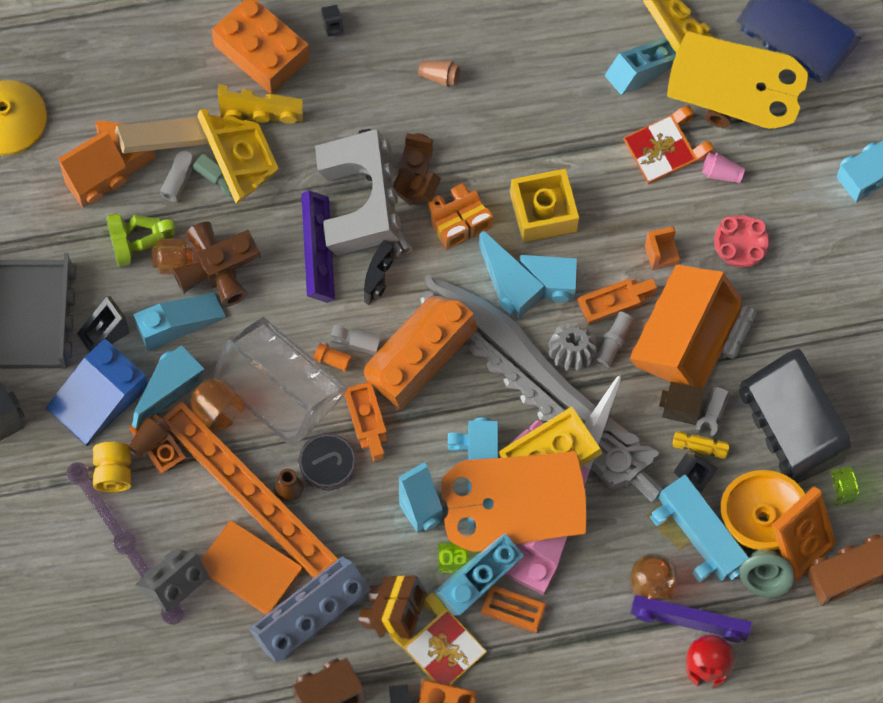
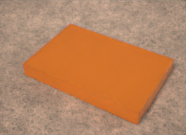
M812 487L772 524L782 558L792 565L795 581L809 570L814 560L823 557L836 545L822 492L816 487Z
M231 520L201 559L210 579L265 615L277 607L303 570L302 566Z

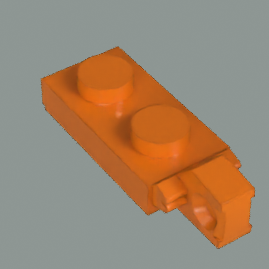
M628 278L580 296L577 302L589 326L616 316L618 312H627L640 307V305L646 303V298L656 294L657 286L653 278L640 283L637 282V279L631 280Z
M366 382L344 388L343 393L358 442L361 444L362 449L369 448L373 463L384 460L381 444L387 443V432L372 383Z

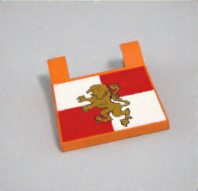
M689 105L680 108L674 114L623 137L625 144L648 184L697 161L705 160L708 153L713 154L714 147L710 141L703 142L692 150L679 125L687 124L693 120V110Z

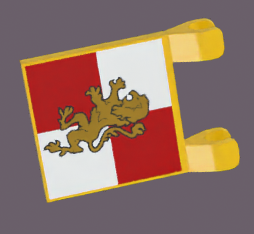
M431 593L426 597L424 605L437 617L412 639H400L397 633H389V635L431 680L451 685L487 651L452 615L438 596Z

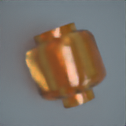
M161 238L158 240L157 245H152V267L157 268L158 273L161 275H174L173 268L190 265L193 262L192 248H187L186 242L182 238Z

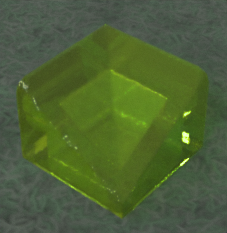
M847 466L831 470L830 474L836 490L833 505L838 506L854 502L859 490L852 467Z

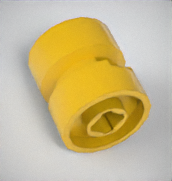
M104 442L93 447V464L97 467L93 473V487L95 490L117 493L131 488V469L127 468L131 464V449L128 447V444Z

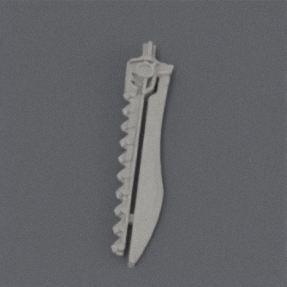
M426 275V286L438 296L459 301L474 313L478 327L477 331L566 409L573 407L585 424L596 406L560 375L534 346L518 323L478 296L450 283L433 278L431 275ZM425 291L422 294V298H420L421 304L429 297L435 295L432 292ZM477 332L467 340L472 343L470 350L473 356L486 357L488 359L486 365L489 372L504 374L505 379L503 382L505 387L522 392L520 399L523 405L539 408L537 415L540 421L547 422L565 411ZM608 416L598 445L603 454L593 460L590 470L611 490L629 487L633 484L651 503L656 501L663 489L644 471L652 464L653 459L659 456L658 451L649 446H640L637 436L629 433Z

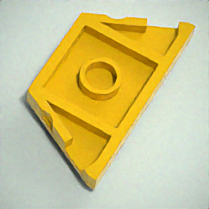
M200 109L197 115L235 203H241L277 173L279 169L258 123L248 120L242 121L226 114L224 118L209 115V110Z

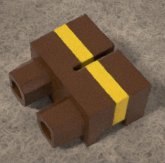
M384 576L381 585H370L369 588L371 590L368 591L367 595L370 604L374 606L373 608L361 609L358 619L363 628L375 629L379 637H384L385 633H397L400 639H411L419 618L417 615H420L427 593L417 576Z

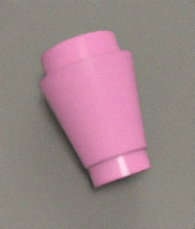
M717 152L715 154L708 153L702 168V174L707 175L709 179L736 183L741 182L745 171L744 167Z

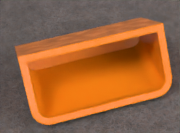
M683 265L675 266L672 274L667 279V284L657 300L648 322L644 326L636 346L632 350L630 360L637 368L668 382H676L704 389L742 308L741 297L725 273Z
M442 296L429 297L366 364L364 375L367 382L372 383L375 390L402 412L477 331L478 327L474 313L459 301Z

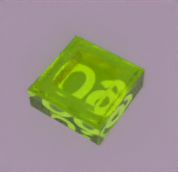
M453 542L437 544L439 574H453L468 563L466 549L457 546Z

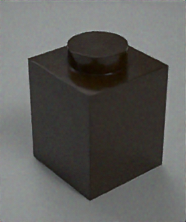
M670 382L668 391L662 390L659 407L664 408L662 418L696 425L705 389Z

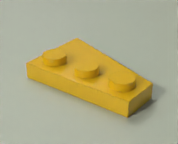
M643 0L676 53L687 31L714 38L709 33L711 28L704 22L699 24L690 15L691 10L681 0Z
M218 84L217 94L221 118H224L226 114L239 120H253L257 123L281 121L286 124L303 122V99L275 94L259 97L252 94L253 90L242 89L241 93L227 91L228 86Z

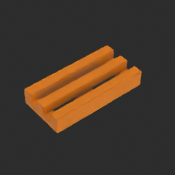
M492 585L487 593L481 614L537 633L547 604ZM493 595L537 609L538 612L536 614L493 598ZM491 605V606H494V607H497V608H500V609L509 611V612H511V613H514V614H517V615L526 617V618H528V619L534 620V623L529 622V621L524 620V619H521V618H518V617H515V616H512V615H510V614H507V613H504V612H501V611L492 609V608H490L489 606Z

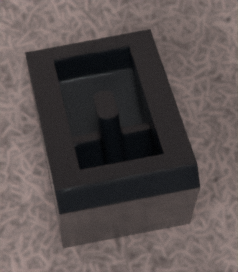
M107 296L77 332L90 352L104 339L113 344L130 333L126 317L111 296Z

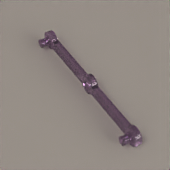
M81 462L72 463L67 469L69 481L80 486L113 535L115 550L120 554H125L140 577L143 578L144 573L149 568L135 548L136 541L134 535L128 531H123L105 502L94 489L88 479L89 471L87 466ZM122 539H128L129 544L127 546H121L120 541ZM178 604L170 612H165L161 609L163 621L170 625L179 623L183 618L181 605Z

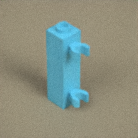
M485 417L468 421V434L448 433V451L468 449V460L498 458V421H491V419ZM468 480V494H469L470 491H471L472 485H471V482ZM487 498L480 505H483L486 509H491L494 502L492 499ZM468 517V529H476L475 521Z
M682 476L663 489L658 497L663 505L651 513L650 519L657 527L672 516L706 562L695 568L692 573L695 579L700 583L713 572L721 582L728 577L731 580L739 577L740 566L745 560L749 559L687 476Z

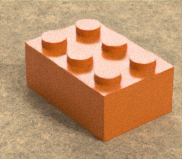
M243 0L212 28L214 46L270 94H273L309 61L308 44L257 0Z

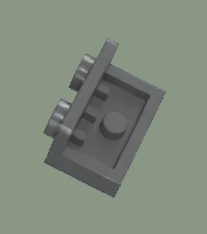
M177 548L167 553L164 560L155 568L146 571L143 578L135 586L140 594L156 598L163 611L170 612L209 578V574L197 553Z

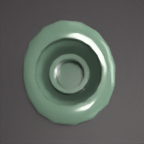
M757 550L740 566L739 576L742 583L748 590L758 596L765 598L780 597L787 593L794 584L795 575L792 565L782 558L780 553L774 550Z

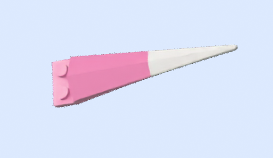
M620 376L616 377L584 424L598 445L621 381ZM593 460L580 468L584 486ZM568 536L516 544L515 546L524 556L503 576L544 595L557 570Z

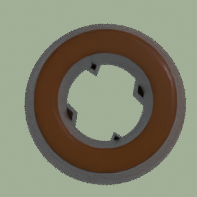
M152 414L150 418H145L128 447L136 455L142 457L167 438V433L171 428L158 415Z
M287 468L280 472L274 488L276 495L281 500L294 501L302 495L304 486L295 471Z

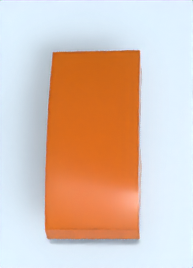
M131 425L128 429L135 437L140 427L135 429ZM170 434L146 453L160 474L185 459V456Z

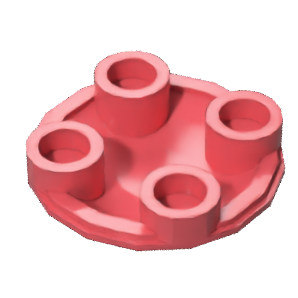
M745 215L724 218L716 229L714 236L715 250L719 257L727 264L739 268L751 267L759 263L767 254L770 244L764 222Z

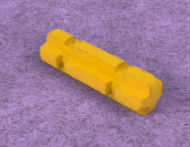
M681 431L675 432L672 441L674 448L684 449L686 447L688 450L691 448L697 453L709 456L712 453L715 454L714 457L722 459L727 457L729 451L728 442L718 440L717 443L714 442V439L694 434L687 436V433Z

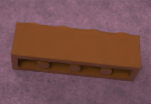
M879 534L873 535L864 540V544L856 548L853 545L846 546L837 552V556L830 559L827 556H823L811 563L812 566L809 568L806 576L821 606L883 581V536L880 537Z

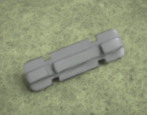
M748 306L742 308L728 341H726L723 347V355L731 359L737 357L740 346H742L756 317V310Z

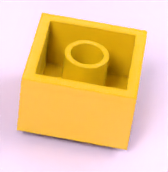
M566 168L511 179L510 196L523 243L577 232L579 215Z

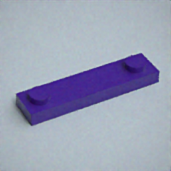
M308 190L301 194L307 296L328 303L335 300L333 254L326 246L323 222L330 219L329 197Z
M638 595L634 596L630 614L636 615L638 620L644 622L662 621L721 635L724 640L734 643L747 640L752 624L749 621Z

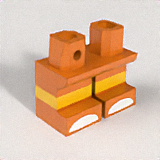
M464 183L455 186L451 190V196L454 201L446 204L442 196L437 195L428 202L431 224L446 251L467 241L468 236L471 239L482 231L492 228L493 215L488 208L483 206L476 190L471 192Z

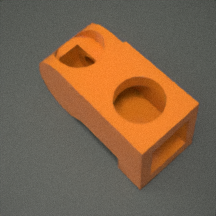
M422 678L418 703H475L477 691Z

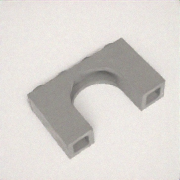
M375 129L316 145L317 169L327 181L361 173L370 175L373 182L371 195L363 207L351 214L323 221L326 246L336 256L378 246L383 240L387 243L399 240L398 229H401V222L395 211V204L398 203L395 189L392 187V179H394L395 173L392 164L389 162L388 154L392 152L389 139L387 137L384 138Z

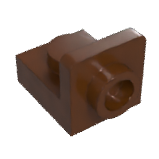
M407 133L398 173L401 168H407L416 176L427 174L433 154V139L421 133Z
M401 168L393 188L397 195L409 205L430 202L441 178L434 172L416 176L409 169Z

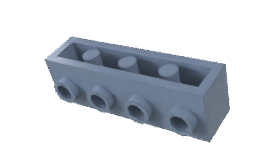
M342 556L256 622L249 630L266 655L278 663L291 657L295 649L303 642H309L314 639L318 631L326 624L337 621L341 617L342 612L349 606L360 603L364 599L365 594L371 589L353 562Z

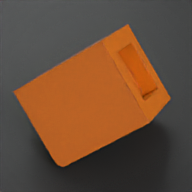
M674 226L647 232L645 249L652 271L679 265L680 258L674 242L676 234Z

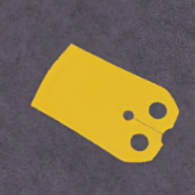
M687 31L673 61L667 97L704 107L768 129L779 128L794 123L801 107L798 104V96L806 89L808 73L790 55ZM790 69L796 74V80L790 85L783 84L779 80V73L782 70ZM757 83H764L766 89L764 91L757 90ZM775 101L783 102L787 107L786 114L781 117L772 115L769 110L771 103Z

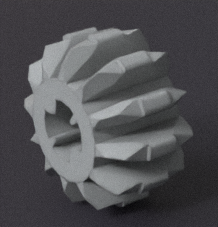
M568 323L564 326V329L557 327L554 335L549 339V358L555 359V366L564 365L566 371L570 367H573L577 372L582 366L588 368L591 360L596 356V337L590 336V329L581 330L579 324L575 328H572Z

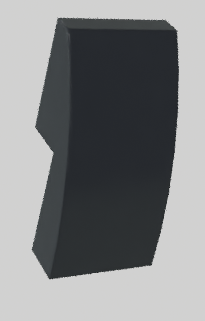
M384 240L375 252L366 273L364 303L367 305L374 298L379 299L386 289L384 272L388 271L394 261L393 246Z

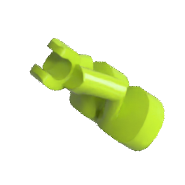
M120 213L106 215L118 267L130 265L132 252L164 244V239L172 238L175 235V226L172 219L160 221L158 217L133 215L126 225ZM135 226L152 229V234L133 242H129L127 239Z

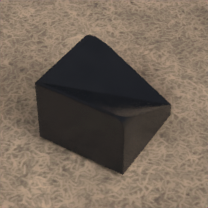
M689 448L675 468L674 473L678 478L686 475L694 487L702 492L718 468L711 461Z

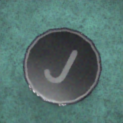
M324 433L312 437L304 444L299 454L298 464L301 476L308 485L325 491H331L343 487L351 480L356 468V456L353 447L346 439L337 434Z

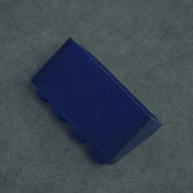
M750 0L736 21L742 25L740 30L751 38H754L755 35L764 40L762 45L770 51L777 52L779 50L793 57L809 70L807 72L808 76L818 83L822 80L828 81L862 39V36L809 0Z

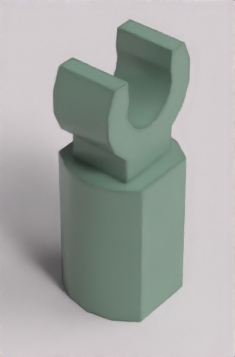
M202 153L194 163L193 169L214 185H220L222 192L226 196L231 197V191L227 186L219 164Z

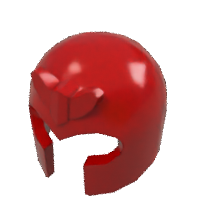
M704 635L694 640L689 646L685 659L686 673L690 681L695 686L698 685L700 678L707 682L714 681L712 689L722 685L730 675L735 663L733 649L722 637L717 635Z

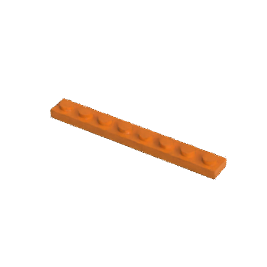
M182 401L161 418L170 426L169 433L312 578H315L338 560Z

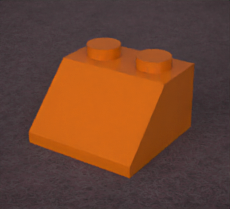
M107 130L58 158L65 184L82 207L98 202L104 194L112 189L117 190L129 180L127 166Z

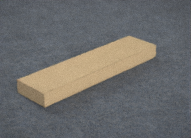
M198 117L117 125L115 129L122 153L209 144Z

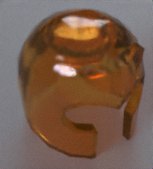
M209 378L202 381L193 391L191 409L210 429L222 430L233 424L221 413L223 409L231 402L240 412H243L245 401L227 381L221 378Z
M650 553L641 556L634 562L630 572V584L634 596L638 595L654 599L669 595V598H672L678 578L675 565L667 557L661 554Z

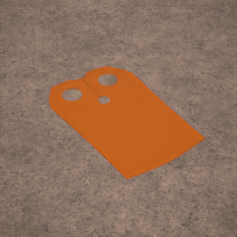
M576 451L465 460L455 465L441 478L442 500L446 502L448 508H452L448 509V515L444 519L448 540L468 551H483L504 533L515 545L586 534L585 488ZM461 477L467 478L472 485L470 493L465 496H459L453 490L455 480ZM487 498L492 499L494 502L491 509H486L480 504H483V501ZM470 517L475 521L476 530L472 535L464 536L458 531V523L462 518Z

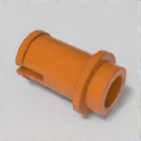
M319 343L313 359L317 360L320 365L325 363L346 372L352 355L329 347V343H325V345Z

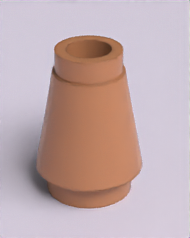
M422 60L418 74L419 77H424L449 88L451 85L456 86L458 84L461 67L459 64H455L454 61Z

